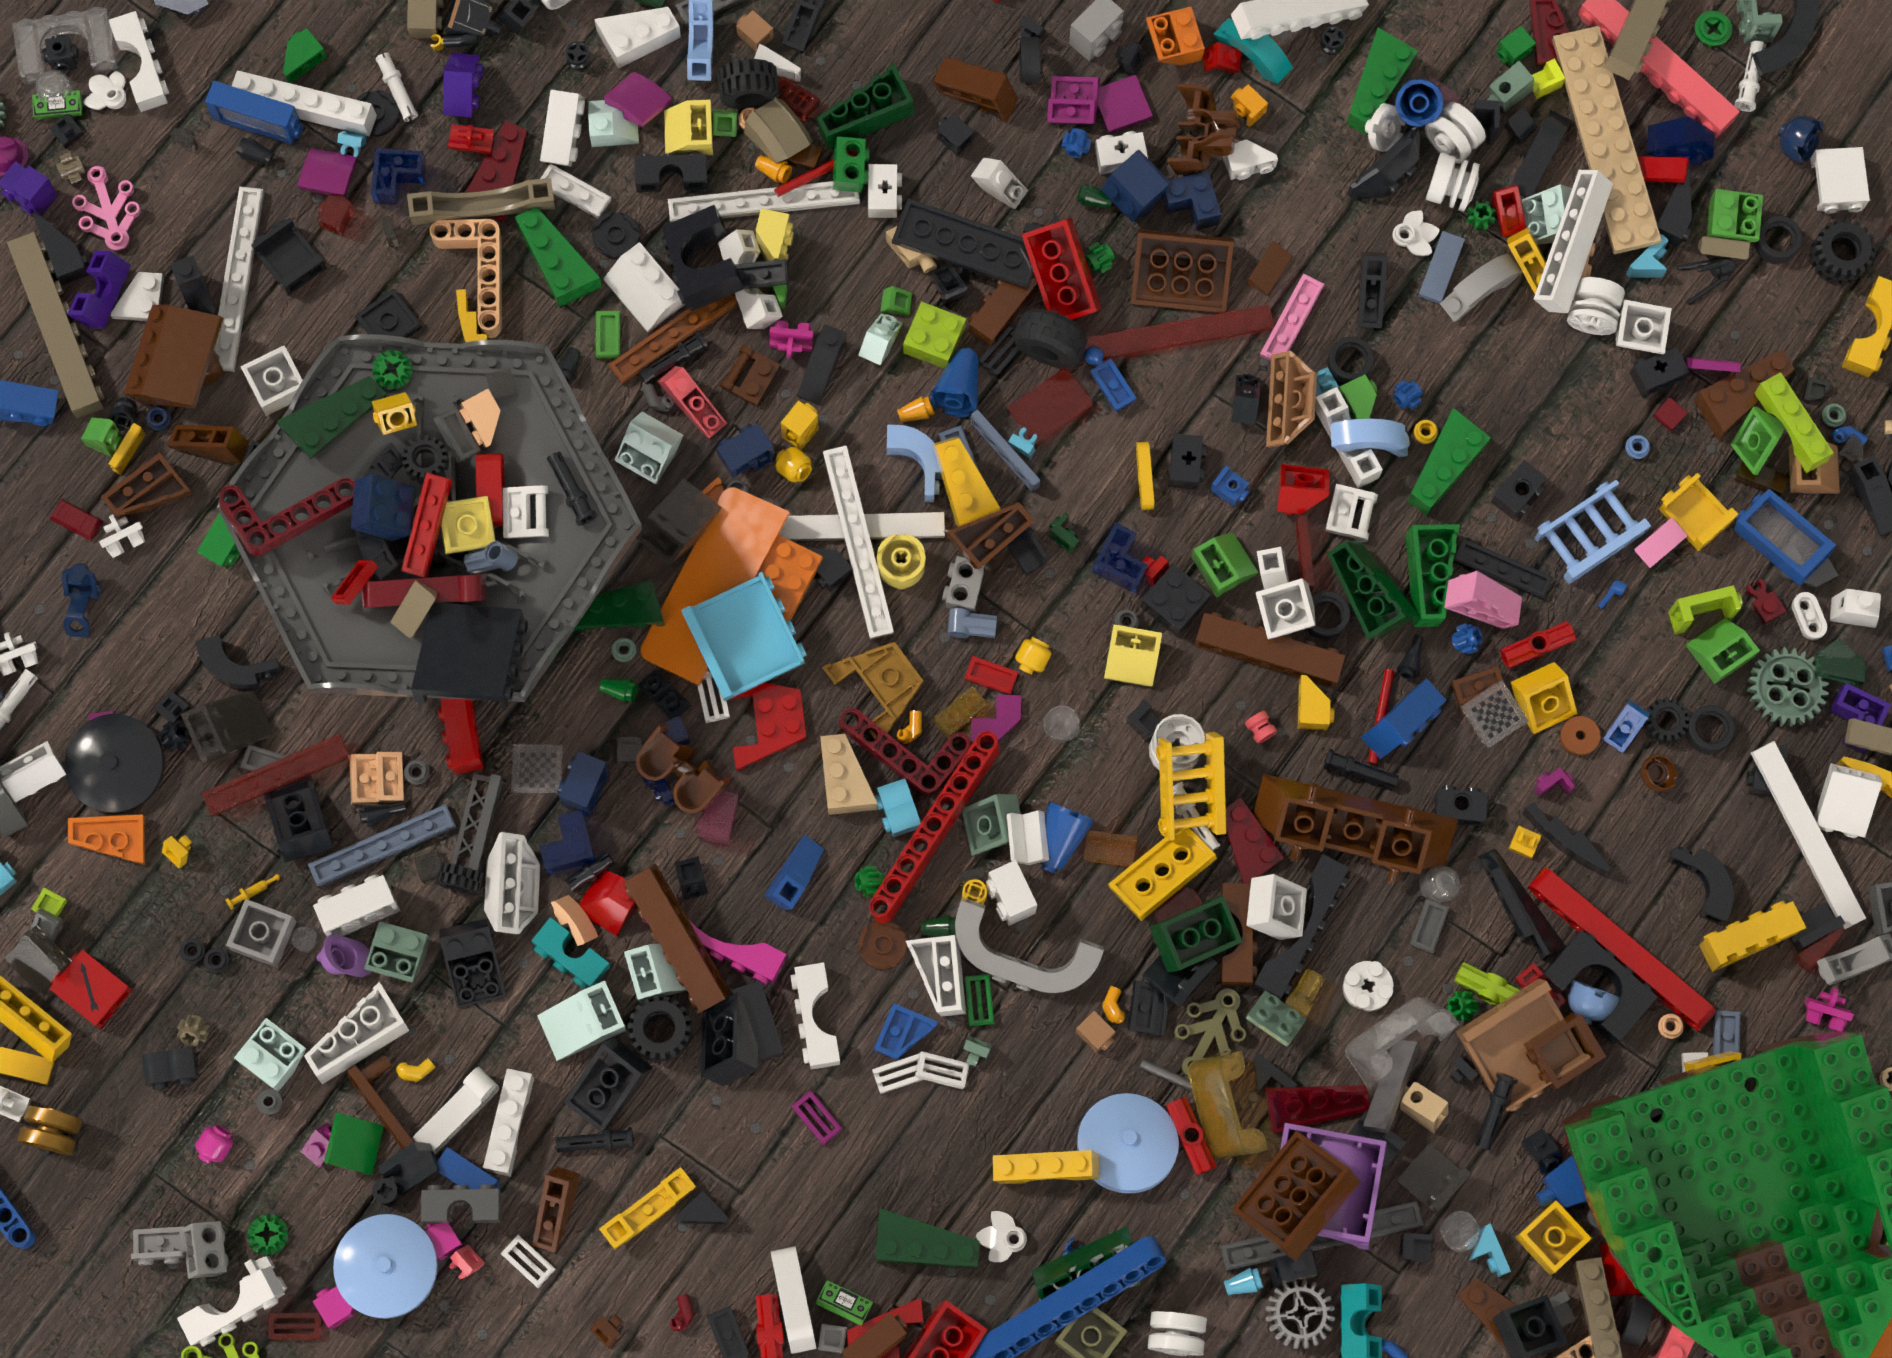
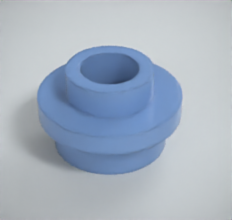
M1634 435L1627 440L1625 449L1630 457L1642 459L1649 453L1650 444L1645 437ZM1633 445H1639L1641 451L1634 450Z

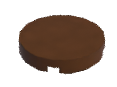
M874 921L862 930L859 936L858 950L861 958L867 965L874 969L887 970L896 967L904 959L907 953V938L898 924L892 921L885 924Z

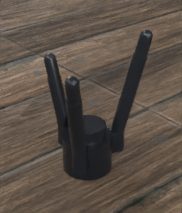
M1716 257L1710 260L1677 266L1678 270L1700 267L1697 269L1698 272L1710 270L1714 277L1718 276L1717 280L1689 299L1688 304H1692L1720 283L1729 280L1728 275L1735 271L1734 263L1729 257Z

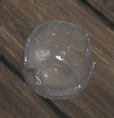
M55 69L48 70L39 75L35 85L39 99L47 103H58L73 91L69 77L64 72Z
M1058 705L1051 708L1043 718V731L1053 741L1062 743L1070 741L1079 732V715L1069 706Z
M1435 866L1421 876L1419 886L1422 895L1426 899L1438 903H1446L1459 894L1461 883L1459 875L1451 867Z
M1460 1210L1451 1213L1444 1219L1440 1227V1233L1451 1250L1465 1252L1472 1249L1479 1242L1481 1229L1472 1214Z

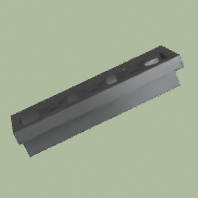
M478 774L473 775L451 864L457 865L459 856L469 851L471 857L468 867L481 873L504 782L501 776L491 774V777ZM478 781L489 783L487 794L481 798L476 792ZM476 795L478 800L473 802L474 796ZM481 803L483 807L481 818L474 822L470 815L471 809ZM470 819L472 823L467 826L468 820ZM475 827L477 830L475 841L468 845L464 839L465 832ZM464 843L466 847L461 850L462 844Z

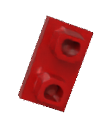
M451 124L448 149L491 154L494 129L477 128L474 125L461 126Z

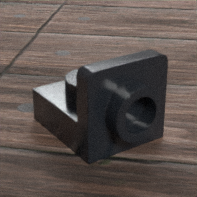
M699 856L675 862L681 891L685 900L708 894Z

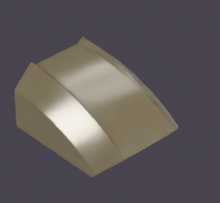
M776 97L759 109L752 111L745 121L744 134L774 163L790 158L811 145L813 141L796 114L782 99Z

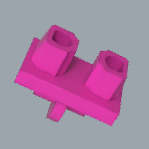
M777 320L774 327H770V348L787 351V358H792L793 352H812L813 331H811L810 323H800L797 329H788L789 323Z
M1832 987L1830 993L1820 992L1819 998L1827 1000V1003L1806 997L1804 1003L1807 1007L1805 1017L1807 1022L1819 1025L1823 1013L1831 1015L1828 1027L1840 1032L1843 1031L1847 1020L1852 1021L1854 1014L1851 1013V1010L1835 1006V1003L1844 1006L1846 998L1839 997V990Z

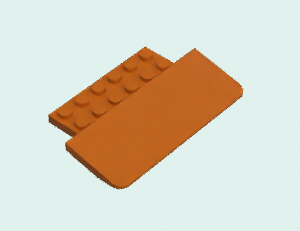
M735 487L724 490L661 608L665 626L652 625L641 646L642 657L646 661L700 686L709 668L681 610L688 606L694 607L759 576L758 573L762 572L764 578L769 576L775 590L771 592L775 600L780 598L785 608V612L782 613L785 621H791L823 560V556L779 535L790 515L789 511Z

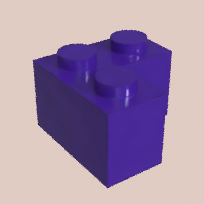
M451 53L444 68L443 115L472 117L474 110H478L479 95H475L476 87H479L480 78L483 77L484 69L483 64H480V55Z
M16 161L0 179L1 195L10 202L15 200L21 204L19 207L28 215L38 213L42 216L58 197L48 178L31 166L24 168Z
M1845 683L1839 689L1830 712L1847 720L1854 718L1882 726L1891 704ZM1844 738V740H1843V742H1842L1843 744H1845V745H1847V746H1849V747H1851V748H1853V749H1855V750H1857V751H1859V752H1861V753H1863V754H1865V753L1869 750V749H1865V748L1853 746V745H1850V744H1846V743H1845V738Z

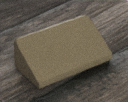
M1703 236L1698 242L1697 247L1701 254L1747 260L1750 243Z
M415 579L390 623L412 639L435 601L438 592Z

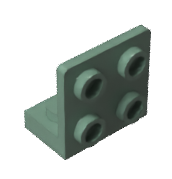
M1737 0V13L1741 14L1739 33L1743 35L1744 44L1751 43L1752 41L1772 42L1783 23L1782 14L1765 12L1758 15L1756 0Z
M1266 990L1246 1016L1247 1020L1286 1047L1289 1046L1307 1020L1297 1010L1292 1009Z

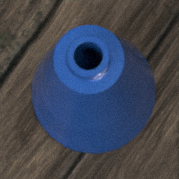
M1411 79L1399 89L1396 95V111L1400 118L1409 125L1420 127L1430 122L1432 123L1442 111V93L1437 85L1429 80Z
M970 348L958 349L930 394V402L933 407L937 409L940 406L947 415L967 417L970 416L972 411L975 412L977 409L979 357L974 350Z
M1049 801L1045 815L1049 860L1041 862L1043 863L1041 868L1053 873L1056 872V869L1062 870L1092 827L1095 819Z

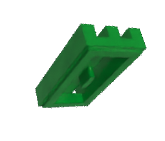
M990 974L965 976L969 1027L994 1025ZM985 980L988 1019L983 1017L980 981ZM971 981H975L978 1020H974Z

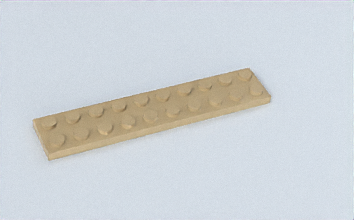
M1596 26L1553 36L1552 41L1560 69L1565 76L1564 83L1589 170H1599L1613 183L1603 212V219L1613 253L1618 254L1660 244L1662 240L1613 72L1604 69L1608 55L1600 27Z

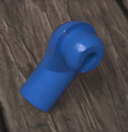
M1852 426L1837 428L1832 433L1833 441L1838 444L1853 441L1860 447H1863L1868 439L1867 436Z
M1382 1339V1352L1388 1353L1392 1358H1408V1354L1395 1342Z

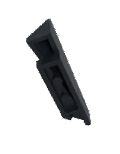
M1493 849L1478 856L1520 941L1523 942L1530 938L1541 960L1560 952L1565 944L1499 852Z

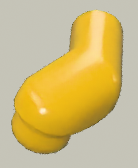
M427 1058L419 1066L407 1065L405 1062L400 1063L396 1071L401 1079L418 1082L436 1067Z

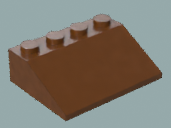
M1138 229L1131 304L1226 313L1234 245L1233 238Z
M152 305L124 394L142 405L195 408L224 318L171 305Z
M1296 1131L1231 1210L1279 1250L1296 1261L1361 1181L1350 1168Z

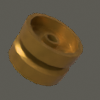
M27 1106L24 1119L26 1122L38 1126V1128L28 1126L21 1128L17 1141L47 1151L72 1155L76 1142L72 1138L62 1135V1133H79L82 1120L59 1110Z

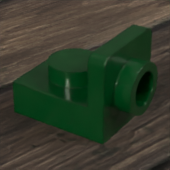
M1064 513L1061 518L1057 516L1050 524L1049 537L1072 555L1078 548L1079 540L1077 539L1078 536L1071 529H1064L1069 520V515Z

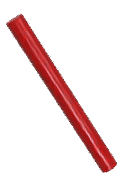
M854 151L847 152L849 156H857ZM834 159L775 188L776 196L780 197L832 171Z
M1385 669L1375 725L1387 714L1394 670ZM1370 748L1368 764L1377 765L1379 757Z

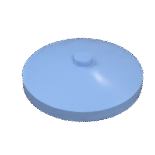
M1123 1093L1100 1100L1089 1109L1079 1127L1077 1151L1092 1150L1099 1153L1100 1179H1094V1181L1115 1192L1139 1193L1155 1187L1170 1173L1178 1154V1134L1171 1117L1158 1103L1141 1095Z
M393 1214L371 1216L354 1225L340 1241L334 1258V1278L342 1297L357 1311L374 1318L387 1319L399 1317L417 1308L431 1292L438 1269L436 1250L427 1233L413 1221Z

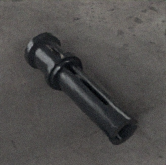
M697 331L694 337L684 343H678L675 350L643 369L639 374L645 384L648 385L684 361H692V357L703 350L708 351L709 347L702 335Z
M559 451L549 455L547 461L566 494V504L574 512L576 524L580 526L591 522L597 517V513L591 509L587 501V494L578 487L562 453Z
M1331 748L1327 752L1322 767L1324 770L1329 768L1340 772L1344 777L1352 775L1391 790L1395 789L1399 775L1357 762L1351 755L1346 757L1337 754Z
M1501 1072L1496 1074L1498 1079L1493 1092L1489 1094V1100L1491 1101L1475 1143L1478 1147L1486 1150H1491L1505 1107L1511 1103L1510 1096L1514 1084H1517L1519 1081L1517 1078Z
M632 1127L620 1131L606 1129L604 1133L556 1137L557 1153L603 1148L608 1152L618 1148L634 1150ZM592 1141V1143L571 1144L574 1142Z

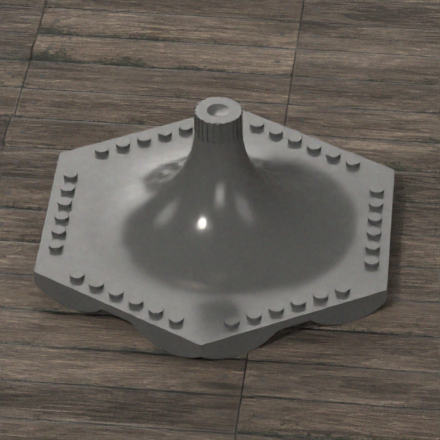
M377 334L337 337L312 365L283 417L368 376L375 381L372 373L373 362L380 353L391 349L401 351L410 359L413 367L412 377L400 389L389 390L381 388L386 392L387 397L406 392L410 401L416 407L415 418L417 426L383 435L377 423L374 422V409H371L310 460L289 436L276 425L269 437L244 461L229 485H235L242 491L259 520L263 522L339 479L350 478L355 481L363 478L374 459L390 443L402 455L405 445L409 446L408 441L412 439L415 442L417 441L416 436L424 439V435H429L430 439L434 436L438 439V442L441 441L448 453L450 463H448L449 469L448 471L445 470L446 475L444 477L453 480L447 502L476 498V455L458 463L433 419L455 407L461 410L460 404L489 389L501 411L491 445L487 448H484L482 444L479 445L481 451L478 454L503 453L505 488L548 486V494H546V528L549 529V537L506 539L503 538V526H493L495 540L513 549L518 554L516 565L509 571L498 568L476 573L486 574V600L442 603L522 609L524 619L528 621L527 634L522 637V656H518L517 659L518 675L512 681L513 698L508 701L525 702L642 530L640 520L623 486L602 452L566 378L548 346L515 340H479L462 344L431 343L405 337ZM387 361L388 370L386 374L392 373L398 378L399 376L396 371L398 365L393 366ZM470 422L466 424L471 433L475 431ZM560 451L578 487L587 494V501L591 509L597 513V517L585 525L579 526L576 524V516L566 504V494L547 461V457L555 452ZM422 452L416 458V464L422 468H428L435 462V456L430 452ZM403 466L394 475L392 480L415 487L411 522L412 530L423 484H419L417 480H411ZM342 489L339 493L342 496H350L352 491ZM530 495L531 529H536V495ZM228 496L224 499L225 502L231 504L238 500L234 496ZM321 501L317 504L322 509L330 506L327 501ZM218 503L217 508L310 693L414 697L411 687L430 609L411 639L390 623L400 605L363 608L362 591L358 593L350 605H336L331 600L332 595L359 560H364L359 549L356 532L354 529H351L353 505L261 556H253L246 550ZM299 513L295 518L299 521H304L308 519V516L304 513ZM240 517L237 521L240 524H248L251 520L248 517ZM278 525L273 530L277 533H283L286 531V528ZM441 527L428 578L474 575L467 571V567L464 564V557L469 551L445 554ZM410 535L395 541L385 539L388 549L399 566L380 581L424 578L401 571ZM256 537L250 542L253 545H261L264 543V540ZM372 574V576L369 578V580H368L367 582H372V581H377V580L375 579V577H374L373 574ZM429 695L427 696V698L466 699V698L441 697V696H429Z

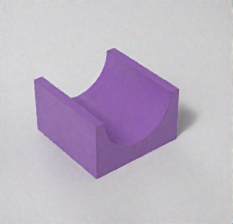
M1285 1123L1280 1150L1292 1135L1298 1131L1350 1168L1361 1181L1317 1236L1343 1241L1359 1249L1368 1250L1386 1141Z

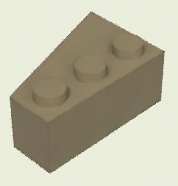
M408 0L407 29L410 38H431L433 34L439 35V30H443V16H440V8H444L445 0Z

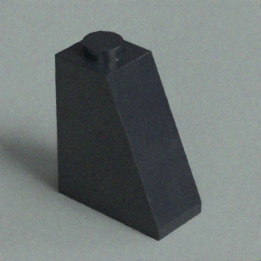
M192 255L170 263L188 309L218 315L194 256Z

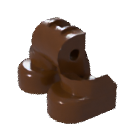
M1178 84L1177 88L1187 104V122H1178L1182 131H1199L1205 127V133L1203 136L1198 137L1177 136L1176 140L1180 144L1182 158H1168L1167 162L1176 175H1193L1197 170H1203L1208 167L1210 155L1229 156L1234 153L1235 143H1238L1236 133L1237 128H1240V122H1238V113L1236 111H1216L1215 98L1210 89L1199 84Z
M667 723L659 725L636 756V766L639 773L648 780L657 781L668 777L673 772L680 778L673 791L676 805L687 813H696L704 810L722 793L731 779L727 777L720 781L714 775L717 770L710 764V759L705 760L698 767L692 761L698 749L691 748L689 745H679L666 734L669 731V725Z

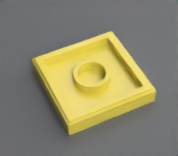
M488 496L446 503L441 523L445 554L486 548L489 543L496 541Z

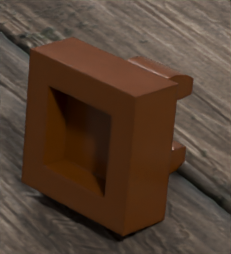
M616 1314L609 1321L601 1316L594 1323L590 1331L609 1349L620 1335L617 1329L623 1321Z

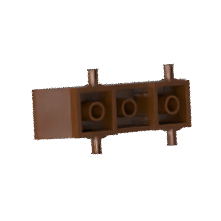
M1263 774L1253 812L1259 824L1275 835L1274 840L1287 843L1293 847L1290 860L1294 861L1296 854L1295 862H1299L1302 849L1323 851L1324 847L1356 854L1372 858V863L1383 865L1390 869L1387 882L1391 884L1393 879V885L1397 884L1400 872L1421 874L1422 869L1446 864L1458 822L1456 818L1417 810L1416 807H1404L1319 787V785H1313V783L1306 784Z

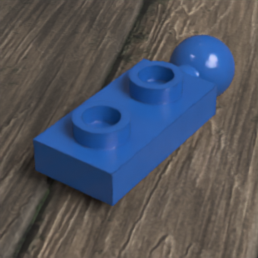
M1091 346L1086 349L1084 358L1088 364L1095 365V368L1090 370V374L1116 413L1136 401V396L1112 359L1110 358L1103 362V351L1097 346Z

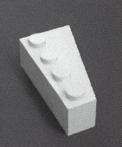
M380 982L373 987L374 990L366 998L363 997L356 1004L357 1007L338 1022L339 1024L330 1033H327L304 1055L322 1084L410 1031Z

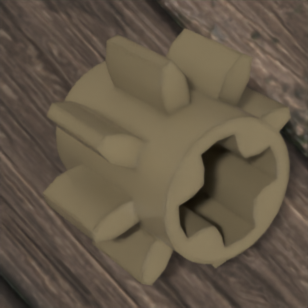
M69 152L59 156L61 162L56 164L62 180L69 179L71 184L82 180L80 174L86 171L79 155L72 157Z
M188 1015L187 1019H181L177 1026L179 1029L177 1037H180V1040L188 1046H198L199 1042H205L209 1035L207 1032L209 1024H206L205 1020L197 1015Z

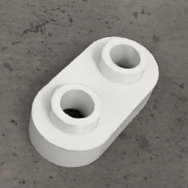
M1809 592L1798 594L1792 601V610L1800 630L1805 638L1818 640L1827 631V623L1816 597ZM1800 603H1805L1807 610H1803L1800 607ZM1810 625L1815 626L1816 629H1817V631H1816V632H1812V631L1809 629V626H1810Z

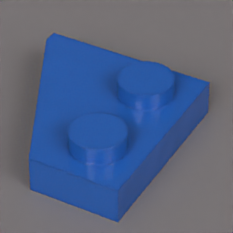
M893 1003L874 1051L898 1060L936 1028L938 1022Z

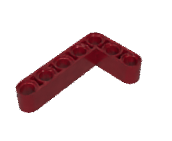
M350 478L339 479L263 522L259 520L242 491L235 485H227L219 492V505L246 550L253 556H261L353 505L355 481ZM342 489H349L352 491V494L350 496H342L339 492ZM228 496H234L238 499L232 504L224 501ZM321 501H327L330 506L322 509L317 504ZM299 513H304L308 516V519L299 521L295 516ZM240 517H248L251 521L248 524H240L237 520ZM282 525L286 528V531L277 533L273 528ZM257 537L263 539L264 543L253 545L250 541Z
M486 574L416 578L417 581L438 592L435 603L487 599ZM415 579L366 582L361 589L363 608L400 605Z
M848 708L843 711L838 721L839 727L844 733L901 779H905L907 784L922 795H930L938 789L967 753L971 744L966 734L954 733L929 764L926 765L856 708ZM846 715H853L857 720V724L855 726H848L844 721V717ZM865 731H873L876 735V740L874 742L866 741L864 738ZM954 739H959L963 742L964 749L962 751H957L953 748L952 741ZM883 747H893L895 756L892 758L886 757L883 753ZM937 759H946L949 764L948 769H940L937 766ZM903 762H911L914 765V772L906 773L902 768ZM922 778H931L934 783L933 788L926 789L922 785Z

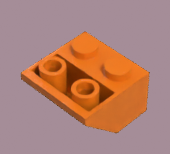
M1192 7L1146 18L1159 62L1181 66L1203 59L1205 48Z

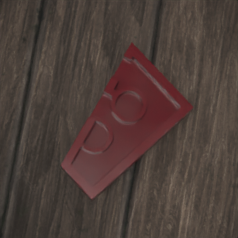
M1529 0L1533 40L1536 42L1534 47L1536 66H1545L1546 62L1555 59L1559 65L1552 39L1555 35L1569 33L1565 24L1566 20L1556 0Z
M1242 798L1226 807V836L1228 841H1230L1234 854L1233 858L1241 876V883L1249 884L1251 878L1259 877L1284 859V857Z

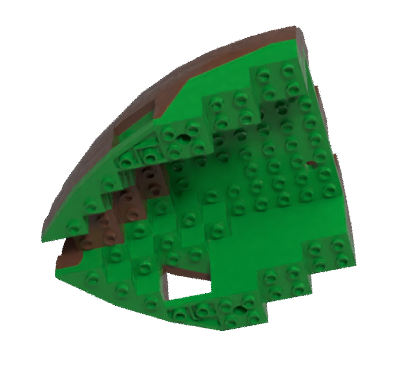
M1829 1032L1777 1041L1755 1048V1055L1720 1067L1708 1065L1661 1079L1662 1086L1625 1098L1612 1095L1591 1102L1574 1112L1567 1119L1562 1120L1566 1139L1579 1173L1587 1203L1602 1235L1608 1243L1611 1255L1627 1274L1633 1285L1678 1330L1717 1358H1816L1825 1355L1826 1358H1869L1892 1318V1099L1888 1087L1877 1085L1861 1034ZM1752 1077L1756 1083L1755 1088L1747 1091L1745 1081ZM1658 1108L1661 1111V1119L1653 1122L1650 1114L1652 1110ZM1883 1228L1889 1245H1879Z

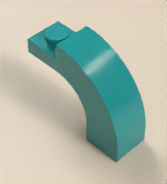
M1228 18L1213 34L1217 41L1233 46L1243 52L1254 63L1263 79L1278 84L1293 69L1285 53L1270 36L1263 35L1255 40L1251 38L1241 40L1233 19Z

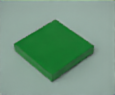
M336 1113L324 1163L372 1175L384 1125Z

